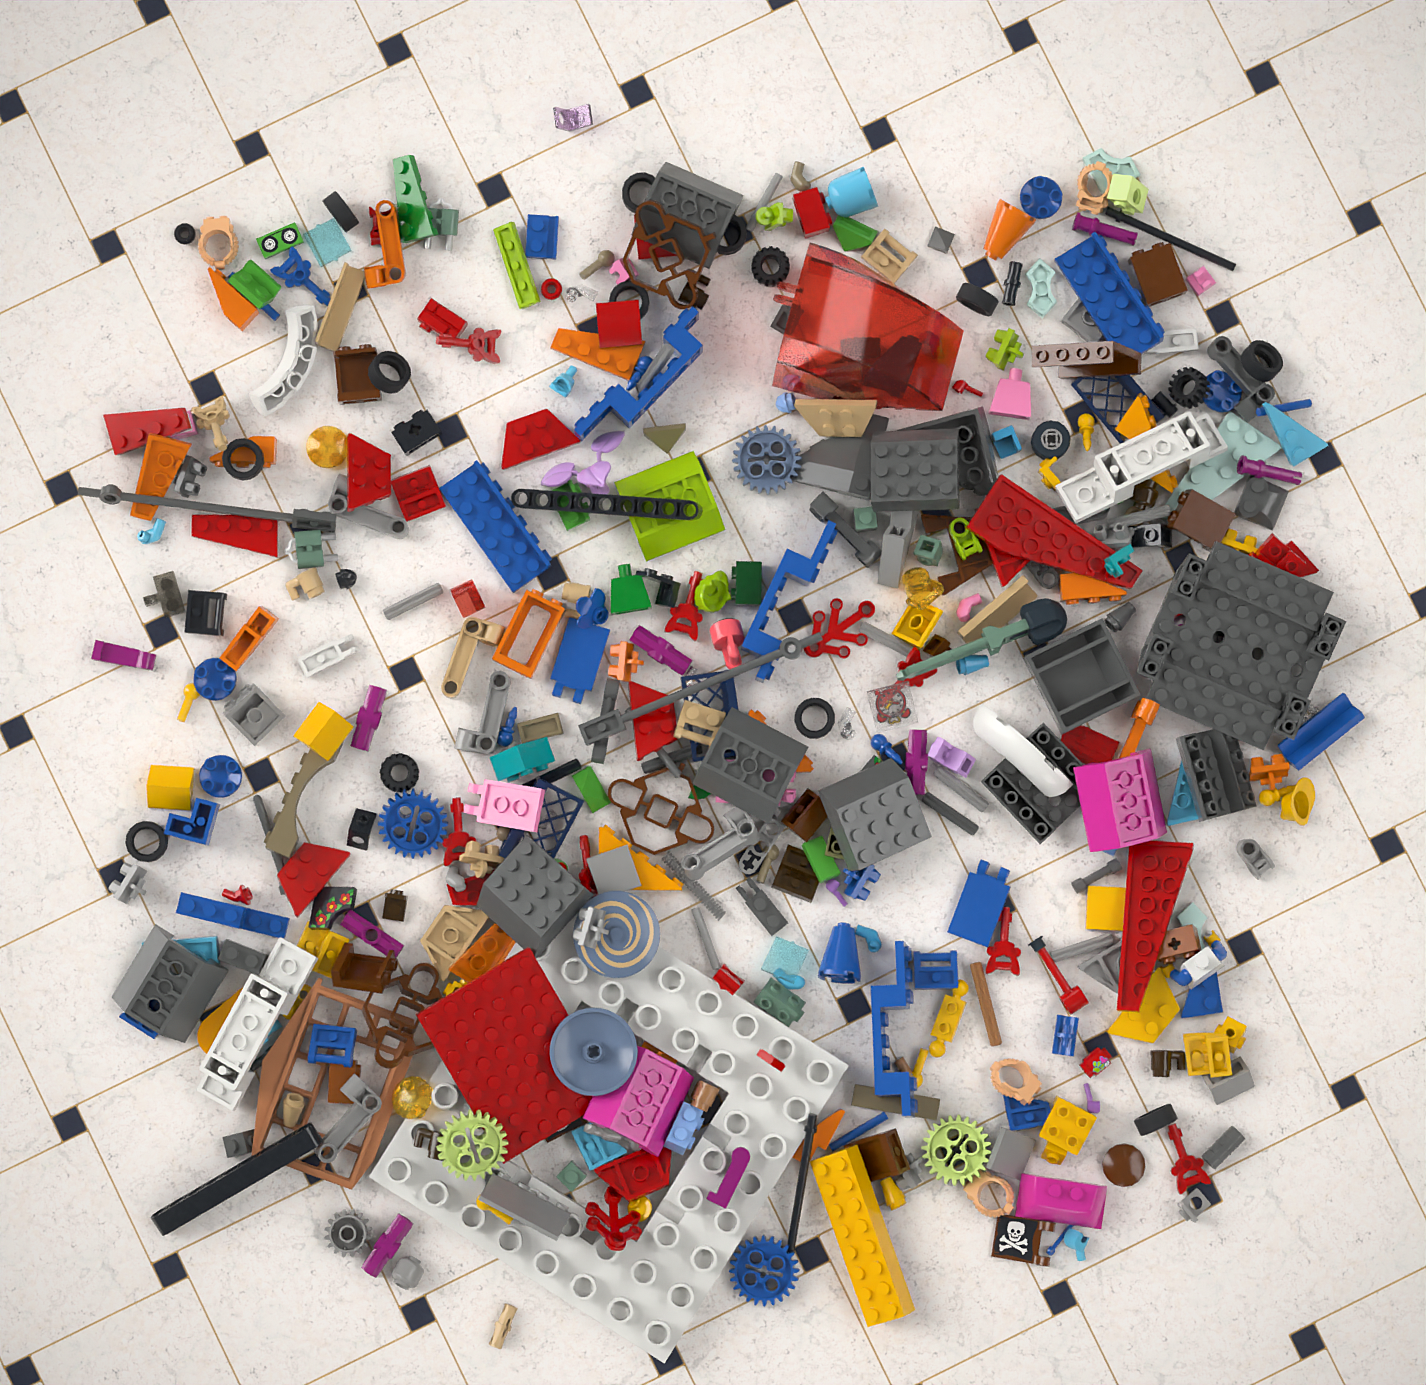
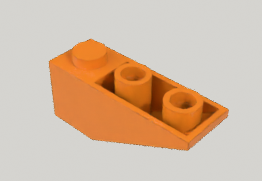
M209 267L208 272L224 315L243 332L259 314L256 306L248 299H245L234 286L229 285L224 280L226 276L219 269L214 271Z
M252 436L248 438L261 448L264 454L263 468H271V465H276L277 439L275 436ZM239 447L231 455V464H236V467L248 468L249 464H255L256 455L247 447ZM224 451L209 457V461L215 463V467H224L222 462Z
M1075 573L1059 575L1060 602H1066V605L1079 604V600H1087V603H1098L1102 598H1109V601H1121V597L1127 595L1125 590L1100 580Z

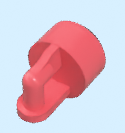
M725 618L715 622L709 630L714 648L722 651L726 667L729 670L742 665L738 647L743 644L745 637L741 622L734 618Z

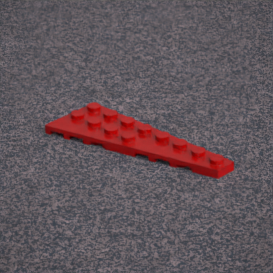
M1146 841L1129 846L1117 1011L1140 1012L1194 850V843Z

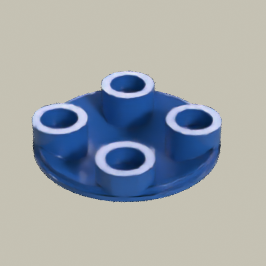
M1037 176L1027 181L1022 187L1020 204L1023 210L1031 217L1046 219L1053 216L1059 210L1063 194L1054 180L1048 177Z
M1216 370L1207 375V380L1210 382V385H1208L1210 392H1206L1209 395L1207 399L1203 397L1204 403L1216 412L1223 413L1233 410L1234 406L1241 400L1242 389L1226 372Z
M210 658L196 667L193 681L197 692L202 697L217 701L228 697L233 692L237 677L235 670L221 659Z
M213 756L206 759L202 765L199 781L207 794L217 798L228 797L240 787L242 770L239 764L229 756Z

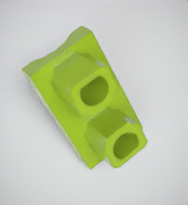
M777 202L770 207L759 208L756 211L755 217L760 225L765 226V231H772L777 227H784L786 223L793 222V209L783 208V203Z
M1010 328L1007 331L997 329L994 340L1000 343L1001 346L999 350L990 347L986 353V358L1000 370L1004 371L1007 362L1014 363L1016 357L1023 358L1024 353L1019 351L1022 344L1017 342L1019 335L1015 333V330Z

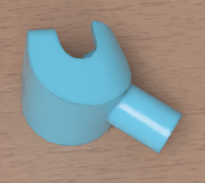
M571 365L566 373L558 375L549 387L560 395L567 397L573 388V376L577 372V368Z
M1070 1228L1064 1235V1242L1066 1246L1076 1251L1077 1261H1084L1086 1259L1084 1249L1089 1237H1085L1079 1231Z

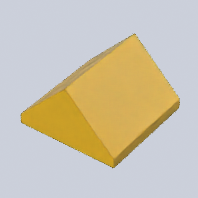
M913 597L891 634L913 647L916 646L920 651L943 611Z
M318 702L293 737L326 761H329L354 726L336 711Z
M151 765L146 784L148 808L191 811L195 768Z

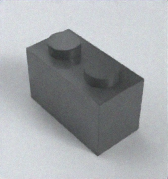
M226 939L218 960L259 975L269 955Z

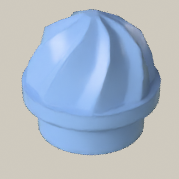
M784 392L778 396L776 401L778 410L792 413V410L796 409L794 407L795 395Z

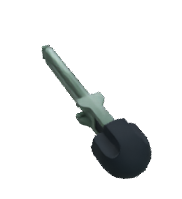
M1048 598L1023 605L1020 609L1022 620L1002 628L994 626L985 627L982 629V638L908 666L904 670L901 669L896 674V678L899 681H904L906 678H913L985 649L992 656L999 653L1002 645L1027 635L1035 645L1045 643L1062 634L1066 628V611L1059 602Z

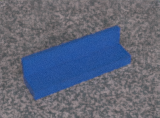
M1342 693L1300 726L1294 740L1287 737L1278 744V748L1287 762L1299 771L1362 721L1365 716L1352 705L1347 695Z

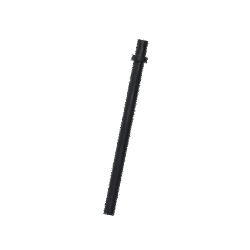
M1108 206L1105 215L1116 219L1118 223L1121 221L1230 271H1233L1236 266L1234 262L1126 215L1122 210L1117 211Z
M809 1113L807 1125L804 1126L806 1133L787 1245H790L787 1250L789 1253L795 1252L814 1133H817V1127H815L817 1115Z

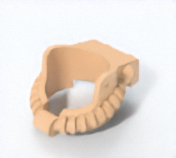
M1097 161L1096 164H1089L1080 171L1079 178L1077 179V188L1079 190L1077 197L1079 200H1077L1076 206L1079 207L1078 209L1083 211L1087 209L1092 214L1098 215L1108 206L1109 199H1107L1113 175L1109 171L1110 169L1106 168L1105 163ZM1095 170L1102 171L1106 176L1108 184L1105 193L1099 197L1092 196L1087 189L1088 174Z
M220 216V218L216 219L214 217H206V219H203V225L200 227L202 235H200L198 240L199 254L207 264L214 265L215 269H225V265L232 263V260L235 259L238 253V238L233 233L234 226L227 216ZM215 234H224L230 239L231 250L222 261H215L206 252L208 239Z
M1003 1059L999 1062L995 1061L990 1067L992 1071L990 1079H992L991 1083H993L992 1085L995 1087V1090L997 1089V1092L1006 1097L1013 1096L1023 1105L1026 1103L1030 1104L1034 1099L1032 1097L1033 1094H1037L1041 1090L1040 1085L1042 1083L1038 1080V1076L1033 1074L1029 1065L1022 1060ZM1010 1066L1017 1069L1023 1078L1022 1087L1017 1089L1006 1082L1001 1083L998 1072L1000 1068Z
M979 1170L980 1178L974 1175L972 1176L973 1183L968 1180L965 1182L963 1190L967 1192V1198L974 1201L975 1208L982 1215L985 1214V1216L996 1218V1216L1000 1217V1215L1003 1216L1005 1213L1010 1214L1014 1209L1012 1203H1014V1192H1012L1011 1185L1004 1178L997 1177L996 1175L992 1176L989 1171L982 1172ZM992 1183L999 1184L1005 1189L1007 1204L1003 1209L989 1210L982 1205L980 1194L986 1185Z

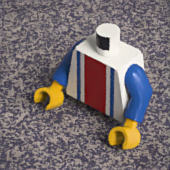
M1212 930V934L1209 937H1203L1209 946L1184 962L1179 971L1175 969L1173 963L1165 967L1160 966L1164 976L1171 978L1181 986L1188 985L1190 989H1193L1225 966L1222 960L1227 957V951L1220 942L1221 939Z

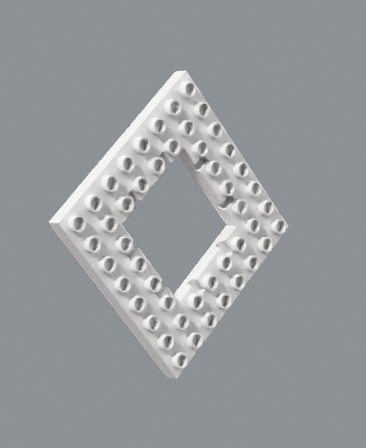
M577 913L537 958L538 963L568 1015L576 1012L582 1001L593 1008H602L614 1012L626 1021L634 1034L728 1092V1095L642 1231L638 1240L630 1239L626 1241V1246L621 1251L610 1250L604 1242L605 1238L599 1232L590 1231L585 1226L589 1217L598 1218L597 1216L587 1215L584 1206L511 1160L504 1164L501 1161H497L500 1168L492 1167V1172L498 1174L501 1171L511 1177L509 1181L518 1184L520 1181L530 1187V1192L536 1195L538 1192H541L550 1197L549 1202L555 1205L557 1202H560L569 1207L568 1212L571 1215L558 1240L555 1241L516 1219H513L508 1225L491 1211L479 1209L476 1204L477 1197L482 1193L492 1175L485 1172V1179H482L479 1174L476 1181L473 1180L471 1175H469L467 1181L464 1180L463 1174L456 1178L455 1171L448 1173L447 1169L449 1166L443 1167V1161L427 1157L430 1139L424 1137L422 1148L413 1146L418 1128L440 1132V1129L447 1130L445 1121L453 1123L452 1115L457 1119L460 1118V1111L465 1116L468 1115L470 1107L443 1061L440 1062L369 1178L665 1363L804 1139L806 1133L804 1126L807 1125L809 1113L818 1116L849 1065L738 995H731L727 990L720 989L717 982L659 946L652 961L643 970L634 975L624 978H610L595 973L582 962L574 946L572 937ZM515 943L505 960L522 951L523 948ZM763 1049L785 1064L783 1071L780 1072L756 1055L758 1051ZM467 1127L465 1132L475 1161L478 1163L480 1160L474 1146L475 1143ZM478 1127L474 1131V1135L477 1136L484 1133L482 1127ZM455 1136L453 1142L460 1143L464 1136ZM486 1147L482 1149L481 1155H488L491 1152V1148ZM737 1147H745L750 1153V1161L727 1208L725 1209L707 1200L706 1197L710 1190L715 1193L717 1192L732 1162V1151ZM462 1156L460 1162L467 1163L471 1156ZM600 1220V1224L610 1231V1228Z

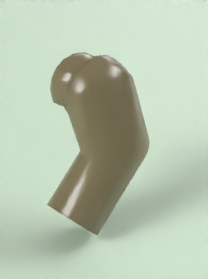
M795 161L790 178L791 183L799 192L809 190L811 184L802 175L805 164Z

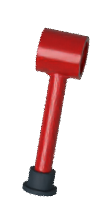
M1040 936L1029 943L1028 946L1031 945L1035 953L1038 952L1061 987L1064 994L1059 996V999L1068 1013L1072 1015L1089 1004L1078 985L1071 989L1045 949L1046 945L1042 940L1043 936Z

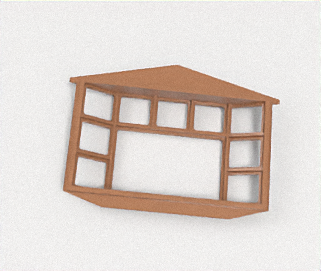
M317 979L262 1060L252 1155L264 1149L265 1141L273 1123L294 1131L308 1123L329 1063L316 1062L321 1068L312 1092L290 1085L288 1080L297 1058L308 1061V1054L301 1052L300 1048L309 1025H329L312 1018L319 996L321 995L343 1003V1008L336 1025L341 1027L344 1025L349 1008L354 1007L362 1010L365 1001L321 986L323 979ZM369 1003L367 1008L369 1013L374 1015L373 1023L376 1028L380 1018L390 1019L392 1011ZM398 1013L395 1014V1019L414 1026V1019ZM370 1030L366 1038L359 1035L356 1036V1042L376 1049L377 1043L374 1042ZM403 1031L404 1034L414 1038V1034H408ZM400 1041L396 1049L381 1044L379 1050L394 1055L393 1060L400 1056L405 1043ZM328 1049L326 1054L333 1055L335 1049ZM404 1056L402 1062L397 1067L389 1069L379 1096L382 1102L381 1108L372 1115L362 1145L360 1147L350 1143L345 1145L344 1149L358 1154L349 1178L325 1170L327 1163L320 1161L318 1167L299 1160H294L286 1166L352 1190L376 1157L412 1056ZM286 1090L309 1099L300 1124H296L294 1127L285 1126L283 1119L276 1116L284 1091ZM318 1132L321 1138H323L326 1135ZM327 1146L325 1148L323 1156L329 1154L330 1147Z

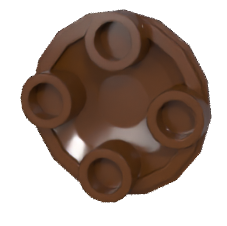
M1125 1143L1110 1148L1102 1161L1103 1172L1106 1178L1114 1185L1120 1187L1132 1186L1139 1182L1144 1175L1146 1167L1145 1159L1140 1150Z

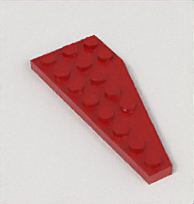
M1002 474L999 475L966 526L967 530L1002 553L1127 589L1133 587L1143 571L1128 560L1121 565L1119 564L1124 574L1116 578L1110 575L1105 568L1106 563L1104 559L1114 554V550Z

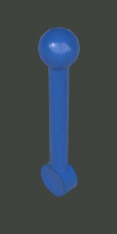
M1075 1225L1067 1226L1056 1242L1047 1249L1046 1253L1052 1256L1055 1253L1056 1247L1063 1240L1067 1230Z

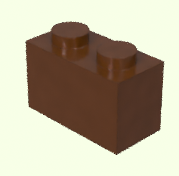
M807 788L781 822L807 843L828 816L820 796Z

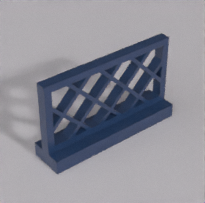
M1131 375L1114 376L1116 379H1110L1111 376H1108V379L1095 377L1076 379L1071 386L1120 444L1124 441L1120 438V433L1118 432L1117 434L1112 428H1116L1117 425H1110L1106 421L1107 412L1120 413V422L1122 413L1127 412L1123 411L1124 398L1135 400L1139 393H1142L1143 396L1146 393ZM1084 379L1093 380L1091 393L1082 392L1077 385ZM1095 380L1108 381L1106 394L1094 393ZM1110 382H1119L1122 385V395L1109 394ZM1124 390H1126L1130 396H1125ZM1085 395H1091V401ZM1094 395L1106 396L1105 409L1095 408L1093 405ZM1147 396L1150 404L1148 408L1149 414L1154 416L1157 424L1165 416ZM1109 397L1121 398L1120 410L1108 409ZM1099 411H1105L1104 417Z
M727 670L680 677L682 689L687 688L686 681L695 680L699 683L701 682L699 679H708ZM734 677L721 682L716 692L710 687L707 688L713 694L707 704L696 697L699 692L690 695L692 697L690 702L695 699L703 706L709 708L711 707L708 705L716 696L723 701V708L720 711L726 713L725 718L732 707L739 710ZM687 724L688 730L693 732V726ZM690 740L693 762L703 761L705 756L697 757L696 747L699 743L695 744V741ZM730 749L729 753H724V758L736 757V752Z
M537 776L532 787L544 789L545 792L550 788L556 791L558 800L546 803L544 798L542 808L545 807L548 819L539 821V825L550 822L553 833L540 836L538 829V838L533 840L535 842L540 840L541 847L545 850L542 840L554 836L556 845L553 849L546 850V852L551 853L550 856L555 858L584 800ZM559 793L562 794V795H564V796H566V797L560 798ZM572 799L577 802L573 811L565 813L563 801ZM560 803L563 814L550 817L547 806ZM571 815L568 821L566 816ZM564 817L566 821L565 828L555 832L552 821ZM510 828L507 840L503 841L499 849V856L506 859L519 844L521 838L525 837V830ZM561 834L558 840L556 835Z

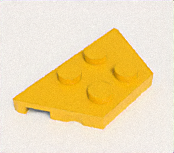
M1157 967L1155 972L1152 973L1140 1012L1122 1011L1106 1031L1108 1034L1149 1043L1156 1041L1180 1010L1161 968Z

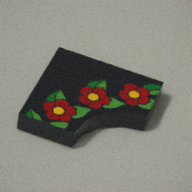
M324 887L313 900L309 928L311 930H331L334 921L339 915L346 911L354 910L357 889L355 887Z

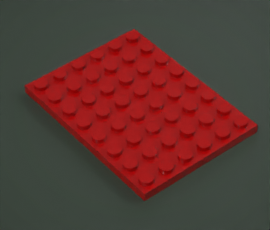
M530 947L523 949L415 1014L473 1114L476 1115L477 1110H480L483 1117L488 1112L490 1115L489 1120L496 1117V1124H502L503 1128L500 1131H505L507 1134L502 1139L508 1141L507 1145L502 1146L508 1151L505 1154H501L505 1160L502 1162L503 1164L585 1114L593 1096L579 1094L565 1086L555 1074L551 1064L550 1044L552 1036L559 1024L569 1015Z

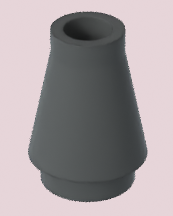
M1127 602L1125 605L1107 614L1104 622L1111 631L1115 633L1118 630L1121 631L1136 612V609L1130 602Z

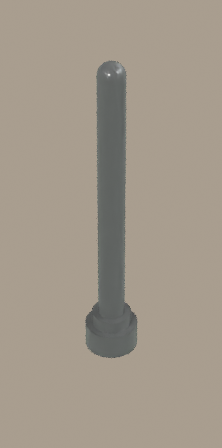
M255 795L253 801L266 836L268 831L272 832L273 830L261 796ZM271 852L277 872L279 873L284 867L281 855ZM280 885L278 887L280 894L285 895L284 889Z

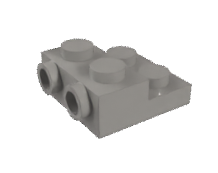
M253 683L251 686L249 684L245 685L240 690L239 694L241 696L236 701L231 699L226 703L223 714L255 746L285 715Z

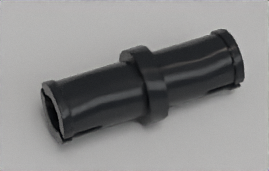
M1009 262L1007 279L1004 280L1003 305L1015 306L1017 291L1021 286L1019 280L1023 264L1020 262Z

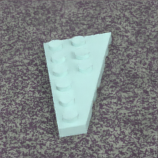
M1229 411L1217 428L1228 446V450L1190 468L1165 505L1170 506L1171 512L1176 510L1179 504L1177 503L1179 495L1188 489H1193L1213 500L1247 475L1246 473L1243 475L1237 473V463L1242 455L1247 456L1250 460L1257 461L1261 459L1265 461L1279 451L1282 446ZM1167 516V517L1160 518L1161 520H1163V521L1166 522L1167 524L1169 523V522L1167 521L1168 516Z

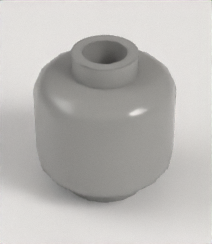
M409 1256L408 1259H399L392 1271L393 1283L405 1290L415 1288L424 1274V1270L420 1266L421 1261L413 1256Z

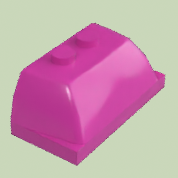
M1021 1173L1015 1216L1101 1229L1107 1186Z

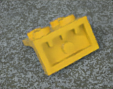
M1056 1095L1053 1101L1054 1106L1039 1136L1074 1155H1078L1097 1117Z

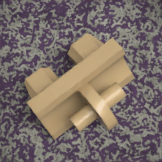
M476 841L466 843L465 853L461 854L459 862L471 864L470 870L475 871L477 878H483L486 873L491 874L492 868H496L498 864L504 861V858L499 856V846L487 845L485 846V852L480 853V843Z

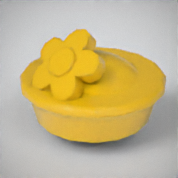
M646 1196L629 1202L627 1212L637 1211L641 1215L639 1222H643L652 1213L651 1202Z

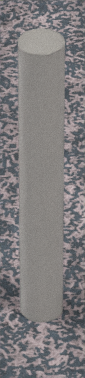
M775 173L746 225V230L753 232L758 223L755 217L756 211L761 207H767L783 178L782 175Z
M699 907L693 908L691 911L712 969L721 968Z

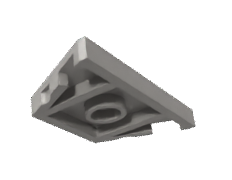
M1122 940L1078 965L1081 971L1115 993H1118Z

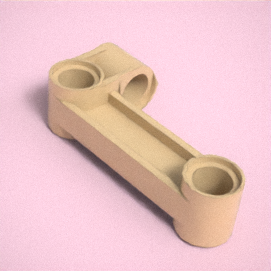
M469 617L464 621L441 685L444 696L455 698L459 695L478 640L497 648L505 630L504 626L476 617ZM469 622H476L479 629L475 633L467 631L466 626ZM449 682L457 685V690L453 694L445 691V686Z

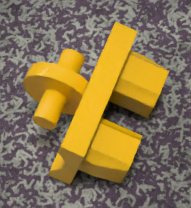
M1228 528L1221 542L1247 555L1252 551L1254 553L1257 551L1256 537L1246 535L1243 543L1237 542L1235 540L1238 532Z

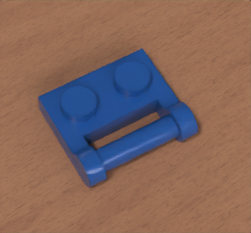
M950 950V953H920V951H913L915 990L958 988L957 950ZM950 961V966L921 967V962Z
M313 1024L308 1063L341 1064L344 1067L351 1068L353 1065L357 1029ZM318 1048L345 1050V1055L319 1054L317 1051Z

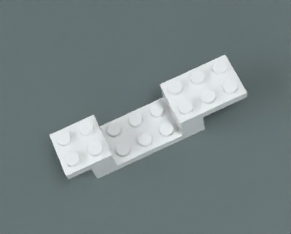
M1188 411L1094 456L1093 468L1057 484L1055 489L1074 522L1078 523L1132 497L1134 485L1184 461L1189 469L1226 452L1228 446L1208 413L1194 418L1191 412Z
M279 937L260 974H250L198 1069L205 1074L196 1089L197 1091L232 1111L236 1110L255 1075V1072L250 1070L252 1063L279 1014L288 1015L318 957Z

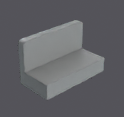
M1241 1056L1231 1061L1232 1075L1211 1078L1210 1074L1202 1075L1216 1105L1255 1086L1250 1070Z

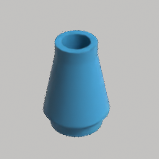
M969 655L956 661L957 671L959 674L968 675L989 667L988 656Z

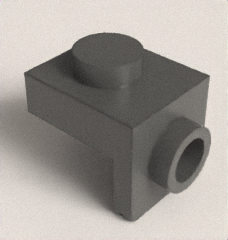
M254 1129L222 1137L227 1158L252 1152Z

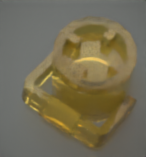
M911 568L902 577L907 595L905 601L909 606L916 609L924 610L944 592L942 583L930 579L928 571L924 568Z

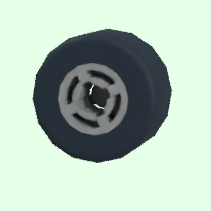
M1050 420L1041 423L1032 434V450L1043 460L1046 458L1052 459L1055 456L1059 459L1070 446L1071 438L1069 431L1065 425L1058 421Z

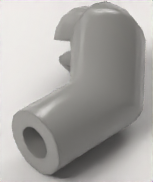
M452 865L448 869L446 882L451 887H455V891L462 892L466 888L465 880L458 874L459 868Z

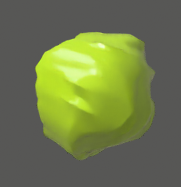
M720 570L700 581L694 596L695 605L698 606L699 610L714 613L731 600L726 573Z

